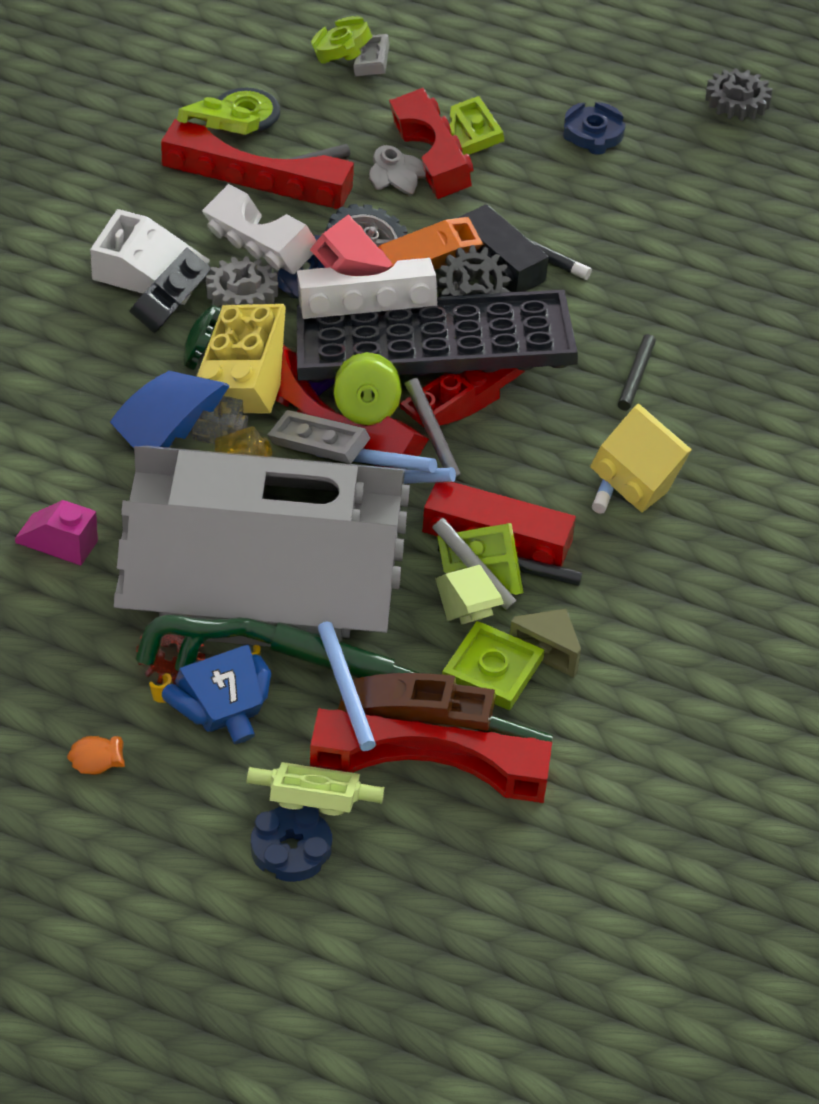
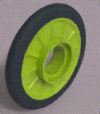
M236 88L221 94L217 98L223 102V106L229 108L237 106L252 109L253 111L250 112V115L260 118L258 130L253 132H259L271 127L280 116L278 101L271 94L260 89Z

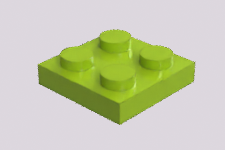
M476 621L442 671V675L455 676L456 684L495 689V704L510 711L543 661L545 650Z

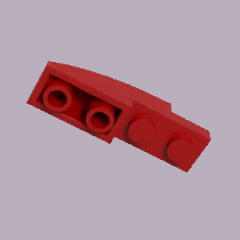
M509 368L499 369L495 372L474 370L464 371L460 374L444 373L422 389L439 426L468 417L500 398V389L523 374L525 370ZM408 397L400 403V408L424 427L411 397Z

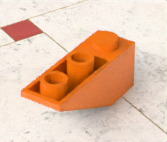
M462 217L438 222L381 244L378 248L392 262V267L397 261L430 258L435 270L440 269L441 265L447 266L445 260L448 255L456 258L458 248L461 247L465 253H468L471 245H474L477 251L483 243L469 217Z

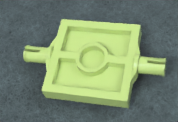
M284 762L281 763L278 769H273V771L249 767L247 774V784L270 786L269 801L279 802L281 807L287 809H301L303 806L319 808L321 813L327 815H342L343 812L350 813L353 803L358 802V800L382 804L385 788L361 784L359 781L360 774Z

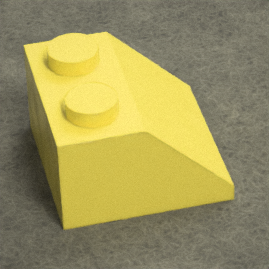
M638 403L600 446L590 468L643 513L669 491L692 449Z

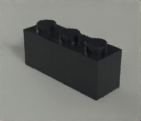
M487 204L457 217H469L483 245L476 253H481L486 247L488 248V257L492 258L498 254L499 259L496 264L498 266H507L502 276L510 278V283L506 286L510 292H526L546 281L549 256Z

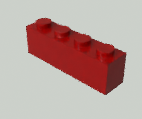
M436 482L424 506L422 532L436 537L439 536L432 527L442 518L456 532L511 523L517 556L562 567L573 541L576 516L455 482Z

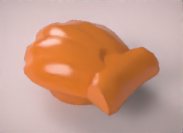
M86 736L72 745L67 758L72 762V767L82 774H101L111 767H125L123 758L124 742L119 736H114L110 740L98 736Z

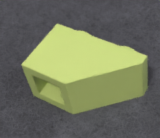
M481 565L447 573L435 578L447 621L459 618L461 625L481 620L494 615L492 608L504 604L502 596Z

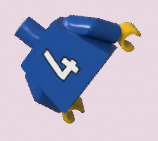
M247 644L180 668L175 679L176 685L173 684L172 677L168 673L162 676L163 685H155L152 681L149 682L154 701L168 703L195 724L203 725L208 732L227 727L233 743L240 744L255 736L248 718L257 715L263 702L268 698L272 673L261 657V647L254 645L253 653H251V649Z

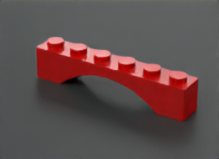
M174 119L161 140L162 166L334 209L343 207L353 188L354 162L326 155L301 159H275L257 156L240 151L222 142L204 125L191 122L183 123L177 121V119Z
M283 345L281 383L275 399L277 402L287 407L292 403L298 407L297 412L365 428L370 436V440L363 449L420 456L429 440L427 437L404 422L389 416L379 423L367 426L356 424L336 412L322 401L311 387L309 381H298L297 353Z
M318 708L310 744V767L354 773L365 767L384 762L403 760L431 761L453 766L473 774L491 785L504 798L544 803L552 742L536 738L501 735L496 732H480L454 726L445 727L424 724L418 721H403L384 718L378 715H366L376 745L369 751H362L348 712Z

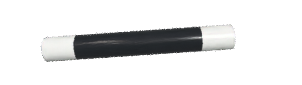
M530 240L549 256L548 263L582 279L587 280L590 277L592 268Z

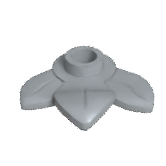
M384 145L376 149L373 155L374 165L369 171V178L375 189L381 190L391 184L405 194L412 196L417 186V178H426L422 161L415 156L402 154L399 149L393 146Z

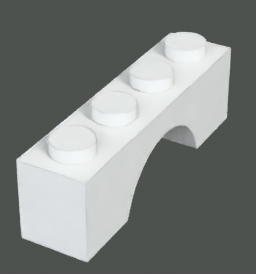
M230 184L202 210L209 220L207 226L218 238L226 237L238 249L241 247L246 248L256 259L261 257L266 259L276 270L282 268L294 275L313 255L310 249L317 240L306 224L287 214L273 222L258 224L262 215L249 195Z
M430 258L397 261L389 270L370 276L344 275L336 272L331 267L297 270L299 303L303 319L437 306L436 274Z

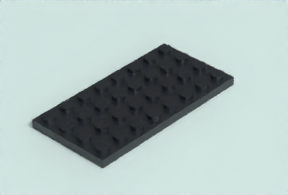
M564 289L437 297V306L303 319L300 305H297L298 381L321 382L325 379H335L336 373L344 361L353 355L366 352L379 354L391 361L399 375L411 374L413 376H425L429 373L439 372L460 374L464 371L474 370L495 372L499 369L509 368L530 370L533 367L550 366L552 368H565L568 365H578V351Z

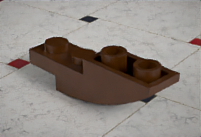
M391 673L353 679L365 715H378L396 720L419 721L489 731L496 700L495 689L456 684L455 676L429 673ZM341 696L338 710L347 712Z

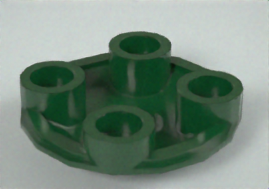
M212 305L194 322L185 342L184 366L192 370L195 369L201 354L211 338V332L216 325L221 311L220 307Z

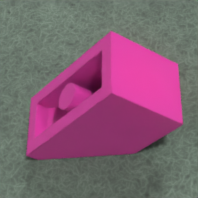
M61 500L33 513L15 537V542L81 566L98 542L96 511Z

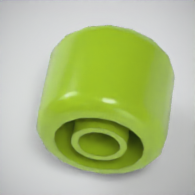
M366 352L353 355L342 363L336 373L334 382L336 406L347 419L356 424L367 426L379 423L387 416H392L399 405L401 397L398 371L391 361L379 354Z

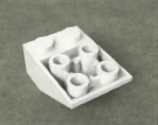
M120 209L116 210L90 249L92 280L139 293H144L186 247L207 265L210 264V260L149 217ZM190 295L182 302L183 305L186 304Z

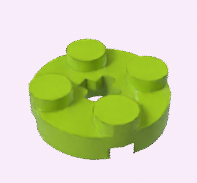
M359 16L346 17L335 21L336 27L327 31L326 26L319 30L311 42L319 62L327 63L343 57L345 60L357 58L361 54L360 48L372 38L367 21L364 22V19Z

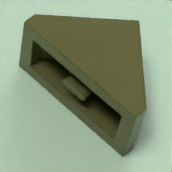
M567 609L515 616L512 619L510 635L544 649L543 663L573 678L576 676L581 647Z

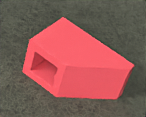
M349 214L324 232L310 249L326 268L331 267L336 272L349 276L376 275L389 270L393 265L385 253L376 246L362 227Z

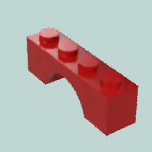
M420 88L389 100L394 124L404 142L420 141L432 145V148L421 158L426 181L436 198L440 199L471 187L470 173L474 172L472 161L468 154H462V146L458 136L451 135V128L446 116L440 117V109L434 97L429 98L425 89Z

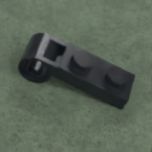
M186 247L141 295L129 312L155 334L182 302L205 279L206 275L210 273L211 267Z

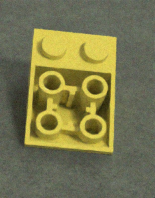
M284 304L222 306L197 377L227 383L229 388L215 410L209 413H271L281 383L286 308Z

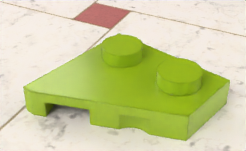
M480 96L451 106V123L449 124L451 135L458 136L463 155H470L505 141L502 129Z
M205 97L202 101L179 108L177 121L187 123L188 120L196 118L205 121L206 127L246 135L258 130L260 118L250 115L251 111L246 108L237 106L229 108L223 106V102L219 99Z
M511 523L456 532L511 594L524 593ZM437 536L443 571L451 573L468 568L440 536Z

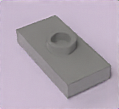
M388 34L372 35V38L360 48L361 54L354 61L355 76L385 73L390 45Z

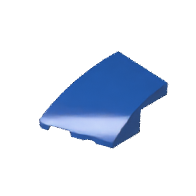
M167 371L135 392L116 412L110 423L133 448L134 446L169 448L175 437L186 439L203 411L213 412L229 385L220 381Z

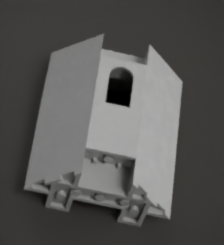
M134 446L135 476L130 500L122 501L123 533L122 538L119 539L117 560L119 578L114 596V608L159 612V617L164 615H180L198 619L243 617L276 627L279 622L320 635L318 626L323 622L329 621L333 624L339 642H342V638L350 637V629L387 633L392 589H399L401 567L394 565L395 561H402L404 539H399L398 533L405 534L407 512L400 511L401 506L408 507L410 485H403L405 469L156 446ZM265 485L339 492L338 497L334 501L326 504L262 499ZM167 634L163 636L170 638H185V636L175 634ZM241 636L206 640L214 642L248 644L269 647L271 646L269 644Z

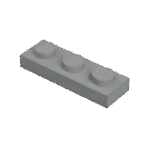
M290 410L283 414L268 433V437L274 445L349 464L354 461L370 440V436L365 428Z

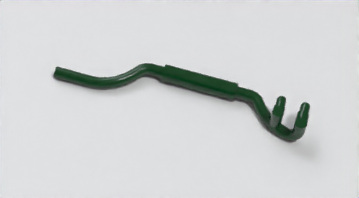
M180 615L157 617L146 626L135 658L141 664L153 665L164 635L175 634L185 636L174 667L179 671L180 668L196 662L199 648L207 639L241 636L271 645L269 650L332 669L320 635L279 622L276 627L243 617L229 619H198ZM339 642L351 676L361 678L391 673H419L395 665V659ZM495 716L491 717L489 731L473 729L480 732H496L501 735L536 738L552 742L553 737L551 734Z

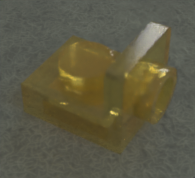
M254 426L215 438V452L272 457V448L268 439L262 438Z

